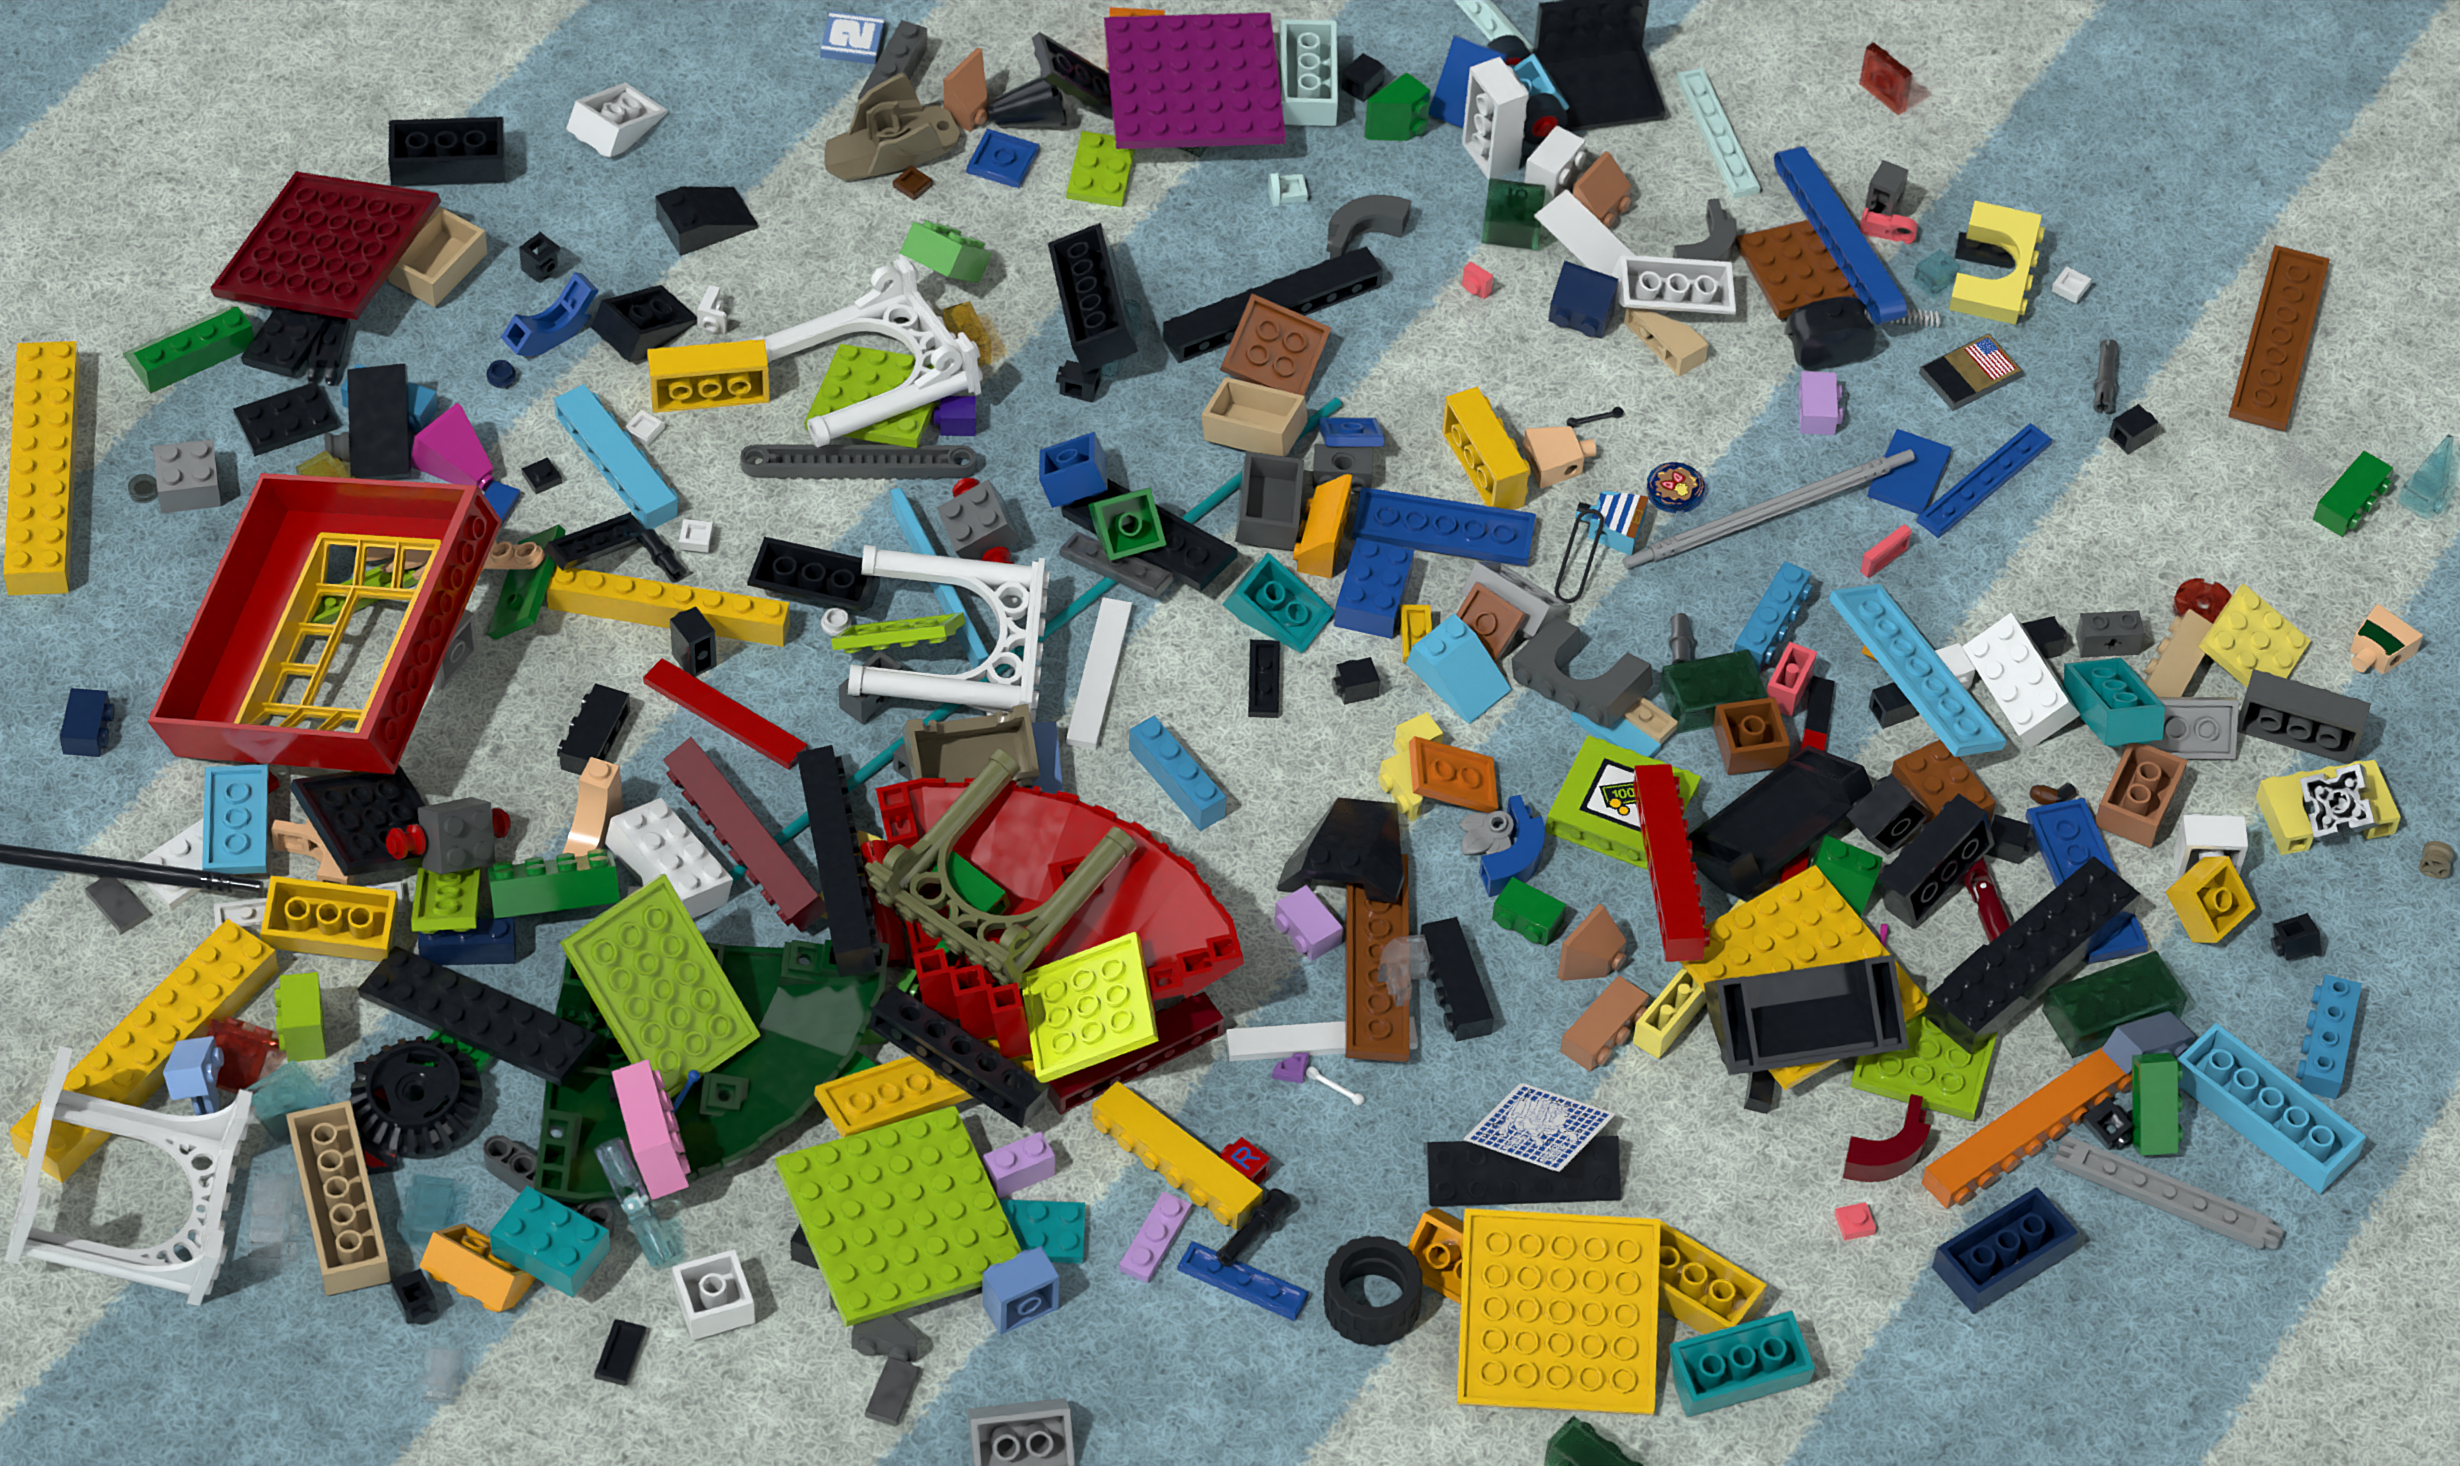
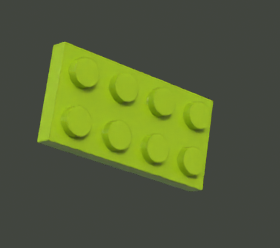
M958 612L851 625L831 638L833 650L844 649V653L847 654L859 652L862 650V647L872 646V650L889 648L892 643H900L901 647H908L918 644V640L928 639L930 644L944 642L947 640V636L956 634V630L965 624L964 613Z
M418 865L411 918L412 931L430 934L438 930L452 929L456 932H464L470 928H476L482 878L481 866L440 874L423 869L422 865Z

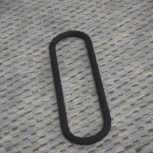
M1586 509L1575 520L1554 590L1556 597L1566 603L1575 602L1583 593L1604 526L1603 515L1598 510ZM1585 514H1596L1600 520L1579 591L1573 598L1565 599L1559 594V586L1579 522Z

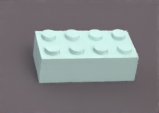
M1281 19L1279 62L1284 125L1336 126L1338 105L1337 21Z

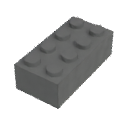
M2253 669L2239 714L2237 732L2344 764H2351L2354 761L2364 731L2371 703Z

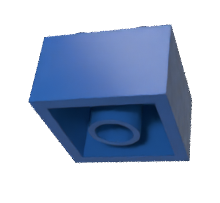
M1095 431L1040 450L1039 481L1052 508L1060 505L1068 506L1078 499L1087 496L1095 497L1107 490L1108 460Z

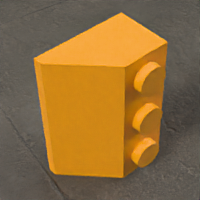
M1345 474L1316 487L1314 497H1308L1305 508V515H1308V519L1301 522L1299 537L1302 538L1301 543L1296 542L1293 552V560L1297 561V572L1332 579L1349 515L1353 475Z
M1436 1207L1423 1213L1407 1248L1411 1250L1412 1255L1416 1256L1419 1261V1267L1422 1269L1423 1284L1460 1304L1463 1222Z
M465 1223L433 1232L419 1265L420 1268L429 1272L428 1275L432 1279L455 1286V1290L459 1294L482 1301V1305L493 1312H501L513 1308L536 1279L534 1276L492 1254L490 1237Z

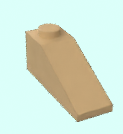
M1626 307L1624 324L1677 376L1680 377L1706 362L1708 343L1701 334H1698L1690 326L1647 309Z

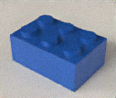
M1356 537L1336 603L1334 626L1392 639L1400 614V605L1403 604L1412 574L1414 550Z

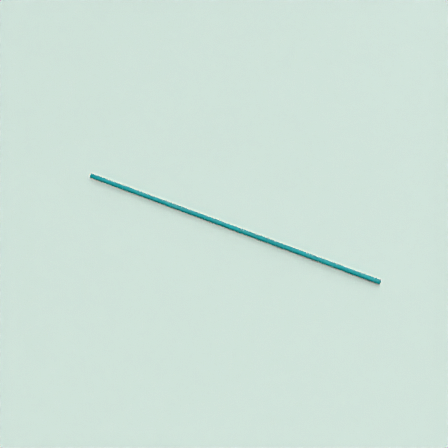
M1337 397L1333 398L1310 416L1296 442L1319 425V418L1329 417L1341 408L1342 402ZM1242 470L1181 518L1193 524L1240 487ZM1108 577L1103 578L1045 624L1044 636H1038L1037 642L1044 641L1118 582ZM1017 646L1010 652L1021 659L1024 646ZM1000 664L994 670L999 676L1011 665ZM987 677L979 680V682L990 683ZM945 702L922 721L925 726H927L929 720L936 719V722H940L962 704ZM903 736L846 780L849 793L893 759V753L904 743ZM804 812L773 837L780 847L810 824L808 812ZM745 863L741 866H735L728 872L733 878L732 885L745 875L744 872L748 869Z

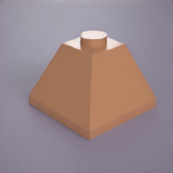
M979 47L943 79V108L950 111L956 125L969 132L977 125H983L988 117L983 52Z
M1600 903L1562 943L1557 976L1560 980L1604 978L1613 969L1618 971L1623 966L1627 955H1625L1627 940L1606 908Z

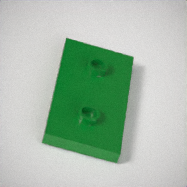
M558 524L519 541L517 545L534 542L544 551L549 541L565 536L566 530ZM545 551L543 560L536 568L508 570L487 635L492 639L502 638L536 623L555 566V562Z

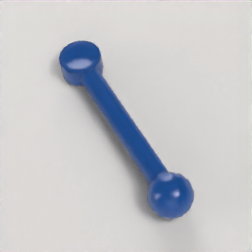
M689 1071L688 1080L673 1103L674 1111H671V1113L674 1112L675 1114L692 1084L700 1079L699 1071Z

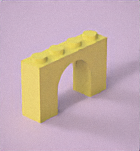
M1980 201L1974 202L1966 239L2004 248L2014 258L2016 269L2008 276L2000 279H1985L1957 273L1949 310L2016 325L2018 315L2024 316L2028 299L2023 298L2024 291L2030 292L2034 275L2028 274L2030 267L2036 268L2039 251L2034 250L2035 243L2041 244L2045 227L2040 226L2042 215Z
M2375 759L2355 761L2351 764L2336 767L2327 766L2323 769L2309 772L2299 771L2292 775L2272 776L2261 780L2256 799L2280 855L2310 850L2314 837L2311 823L2303 807L2305 799L2300 779L2320 773H2325L2330 779L2337 777L2335 769L2358 763L2366 768L2371 791L2365 792L2364 795L2365 799L2374 802L2380 824L2379 827L2363 831L2366 839L2396 833L2401 817Z

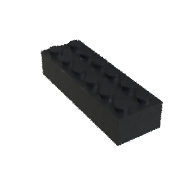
M1101 222L1047 243L1071 347L1083 372L1098 369L1105 364L1126 358L1138 352L1113 247Z

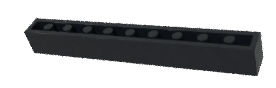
M833 745L797 752L839 976L845 977L876 970L875 956H879L881 953L877 937L871 938V935H876L877 933L873 916L867 917V915L873 914L869 895L863 896V894L869 892L865 875L859 876V874L865 872L861 854L855 856V854L861 853L857 834L851 835L857 833L853 814L847 816V814L853 813L849 795L843 796V794H847L849 791L845 775L839 776L845 774L842 757H835Z

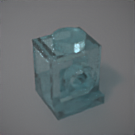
M1939 249L1916 265L1913 283L1934 299L1939 292L1955 282L1957 273L1960 270V264L1953 257Z

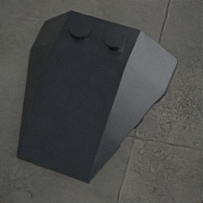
M1338 797L1285 863L1277 885L1278 891L1295 892L1305 885L1310 888L1312 879L1362 883L1367 900L1397 903L1404 881L1397 803Z

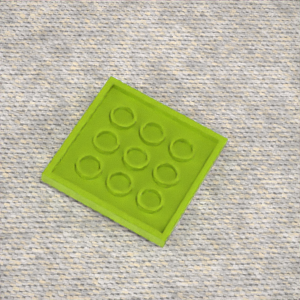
M839 344L804 421L805 430L809 431L807 420L824 416L900 386L909 378L914 370L916 362L914 355ZM929 364L926 368L934 369L935 367L933 364ZM938 400L842 436L917 449Z
M1922 992L1928 999L1929 994ZM1923 1012L1905 1022L1909 1049L1858 1056L1850 1087L1906 1103L1909 1102L1910 1094L1923 1096L1921 1107L1973 1121L1998 1031L1972 1054H1969L1924 1017Z

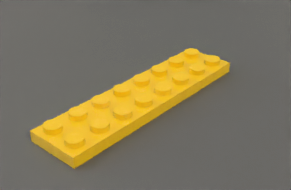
M997 1036L979 1039L980 1042L987 1044L1001 1055ZM1032 1053L1008 1059L1036 1077ZM910 1055L815 1087L814 1092L815 1097L842 1138L974 1098Z

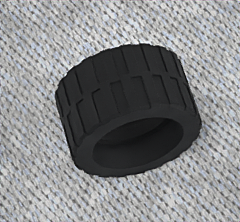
M1369 1235L1358 1239L1354 1238L1336 1249L1335 1254L1331 1255L1328 1260L1324 1277L1323 1306H1325V1315L1330 1321L1331 1327L1340 1333V1336L1359 1345H1387L1403 1338L1414 1327V1323L1420 1315L1423 1274L1416 1256H1413L1411 1250L1406 1246L1384 1236L1372 1237ZM1365 1275H1377L1393 1281L1402 1290L1403 1294L1388 1305L1370 1307L1350 1299L1343 1291V1288L1355 1278Z

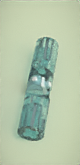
M614 1138L596 1147L594 1152L623 1211L629 1217L632 1231L649 1266H657L673 1258L676 1255V1251L658 1214L650 1204L649 1197L621 1138ZM624 1186H629L635 1190L627 1198L624 1193Z

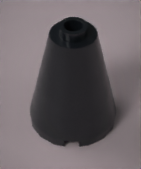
M1041 76L992 99V105L988 106L991 122H997L998 127H1062L1067 125L1061 89L1053 84L1046 83Z

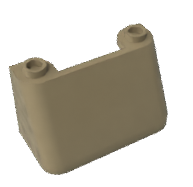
M1029 705L1013 706V711L1005 713L996 711L994 715L943 722H936V719L929 720L927 726L923 723L922 718L907 720L902 729L913 780L918 778H945L946 782H964V778H976L988 765L990 756L997 749H1000L1010 755L1020 766V771L1012 780L1017 781L1018 786L1032 787L1033 781L1039 779L1040 771Z

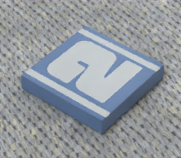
M830 11L820 50V58L876 64L885 18Z

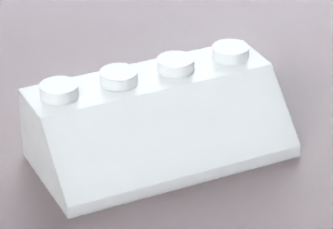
M1620 255L1612 271V276L1619 278L1616 300L1623 307L1734 315L1736 313L1731 262Z

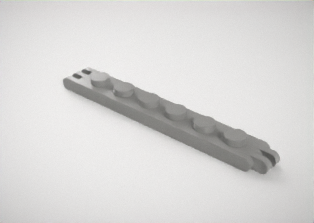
M2071 1136L2063 1137L2062 1145L2057 1150L2058 1155H2055L2052 1161L2053 1165L2257 1249H2262L2263 1246L2276 1249L2280 1242L2279 1239H2281L2284 1233L2282 1228L2273 1225V1219Z

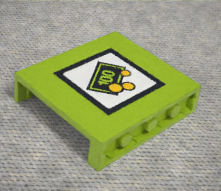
M1587 735L1547 815L1545 833L1648 870L1633 791L1634 767L1636 765L1666 763L1659 759H1652L1638 754L1634 750L1608 743L1604 739H1597ZM1672 766L1673 775L1679 777L1680 793L1677 796L1683 798L1685 814L1692 797H1697L1701 776L1689 770H1682Z

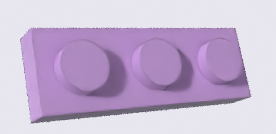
M1163 1191L1121 1260L1119 1271L1148 1283L1190 1213L1192 1204Z

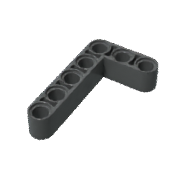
M503 1135L489 1137L483 1144L484 1161L487 1171L519 1193L526 1186L533 1188L537 1157ZM557 1201L593 1222L604 1221L599 1225L609 1230V1239L613 1235V1212L611 1207L604 1201L578 1204L575 1207H569V1205L577 1203Z

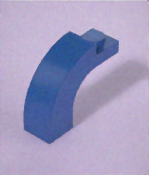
M574 272L558 299L549 308L532 316L515 314L500 338L516 355H541L572 338L586 324L592 315L587 309L599 290L583 273Z
M1521 795L1509 797L1507 813L1514 822L1513 832L1517 841L1504 851L1481 856L1479 874L1488 897L1500 895L1512 877L1526 883L1536 872L1542 858L1545 838L1542 816L1533 818L1529 805H1524Z

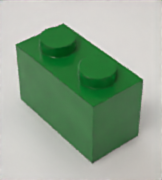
M1512 877L1494 902L1492 920L1496 921L1504 929H1512L1522 934L1532 943H1540L1547 946L1564 922L1567 904Z

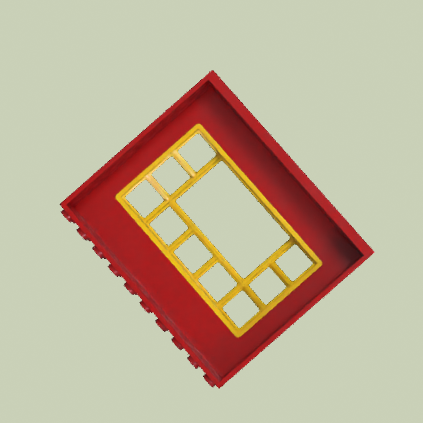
M261 473L241 514L238 525L230 538L227 549L219 562L211 584L208 586L201 606L196 612L190 630L185 636L184 643L162 687L158 700L150 713L148 723L177 757L394 774L500 529L502 520L478 485ZM331 545L357 546L352 585L326 583ZM369 547L395 549L391 588L364 586ZM407 550L432 551L416 589H403ZM323 595L347 597L335 625L310 623L311 619L315 616ZM361 598L410 601L364 709L313 706ZM306 635L330 636L317 665L294 663ZM288 674L312 676L300 705L276 703ZM271 714L288 716L277 727L260 725ZM309 717L327 719L316 730L295 728ZM345 721H358L353 733L334 731Z

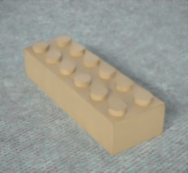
M350 1100L286 1114L289 1135L326 1296L390 1282L388 1260Z

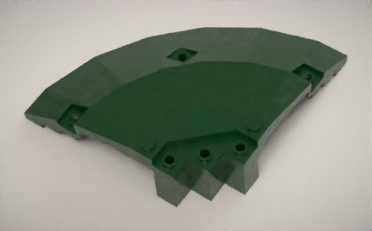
M825 939L824 944L792 940V942H785L783 948L735 946L706 942L761 1036L711 1071L705 1072L704 1076L692 1084L675 1112L680 1129L676 1133L680 1134L685 1147V1152L680 1153V1155H686L691 1172L686 1174L688 1183L739 1163L800 1120L817 1101L814 1095L815 1087L835 1080L848 1066L868 1026L872 1008L879 1002L885 988L890 944L878 942L881 955L875 956L876 970L840 977L832 940ZM566 955L559 983L555 1016L597 1034L599 1043L563 1087L547 1080L545 1082L533 1189L553 1200L577 1204L623 1199L637 1192H641L642 1195H650L633 1155L622 1109L616 1108L615 1103L608 1100L607 1086L608 1083H612V1071L632 1064ZM806 958L810 964L803 965L799 962V959ZM679 1093L671 1098L672 1104L675 1102ZM726 1094L729 1100L723 1102L718 1098V1095ZM559 1130L562 1136L558 1138L553 1137L551 1131Z

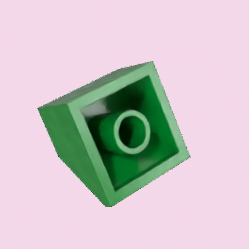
M1405 72L1367 100L1364 137L1367 140L1409 141L1416 135H1422L1428 127L1431 90L1408 72Z
M1151 487L1088 504L1096 534L1109 561L1166 545Z
M1825 835L1815 853L1811 867L1816 865L1861 918L1876 882L1883 857Z

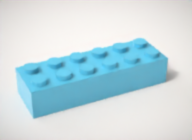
M2218 1023L2210 1027L2177 1059L2182 1067V1080L2178 1081L2180 1088L2317 1193L2321 1194L2359 1157L2366 1139L2363 1133Z

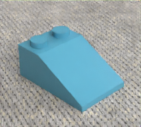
M1455 613L1414 644L1406 662V665L1468 724H1471L1511 691V687L1476 633Z

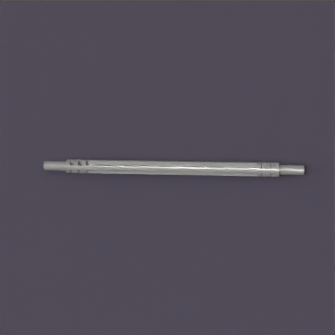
M1909 449L1888 458L1882 456L1648 545L1646 550L1623 558L1624 567L1629 569L1650 560L1656 562L1889 473L1892 468L1913 461L1914 454Z

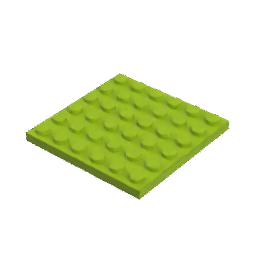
M955 1105L775 1157V1167L845 1327L981 1287L984 1271L993 1264L1007 1262L1022 1252Z

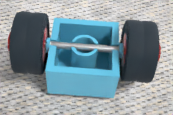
M1503 35L1490 41L1486 46L1507 54L1506 66L1511 67L1517 81L1527 89L1529 99L1526 104L1523 140L1532 145H1539L1556 126L1564 129L1567 124L1565 110L1569 108V105L1547 69L1534 53L1531 55L1523 40L1515 35Z

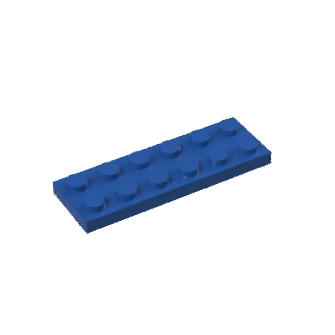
M1361 487L1353 525L1352 540H1356V537L1404 548L1527 566L1536 514Z
M2085 798L2027 809L2025 817L2028 824H2031L2030 829L2055 887L2059 886L2093 856L2117 874ZM2136 915L2132 916L2085 956L2087 963L2146 952L2148 943Z

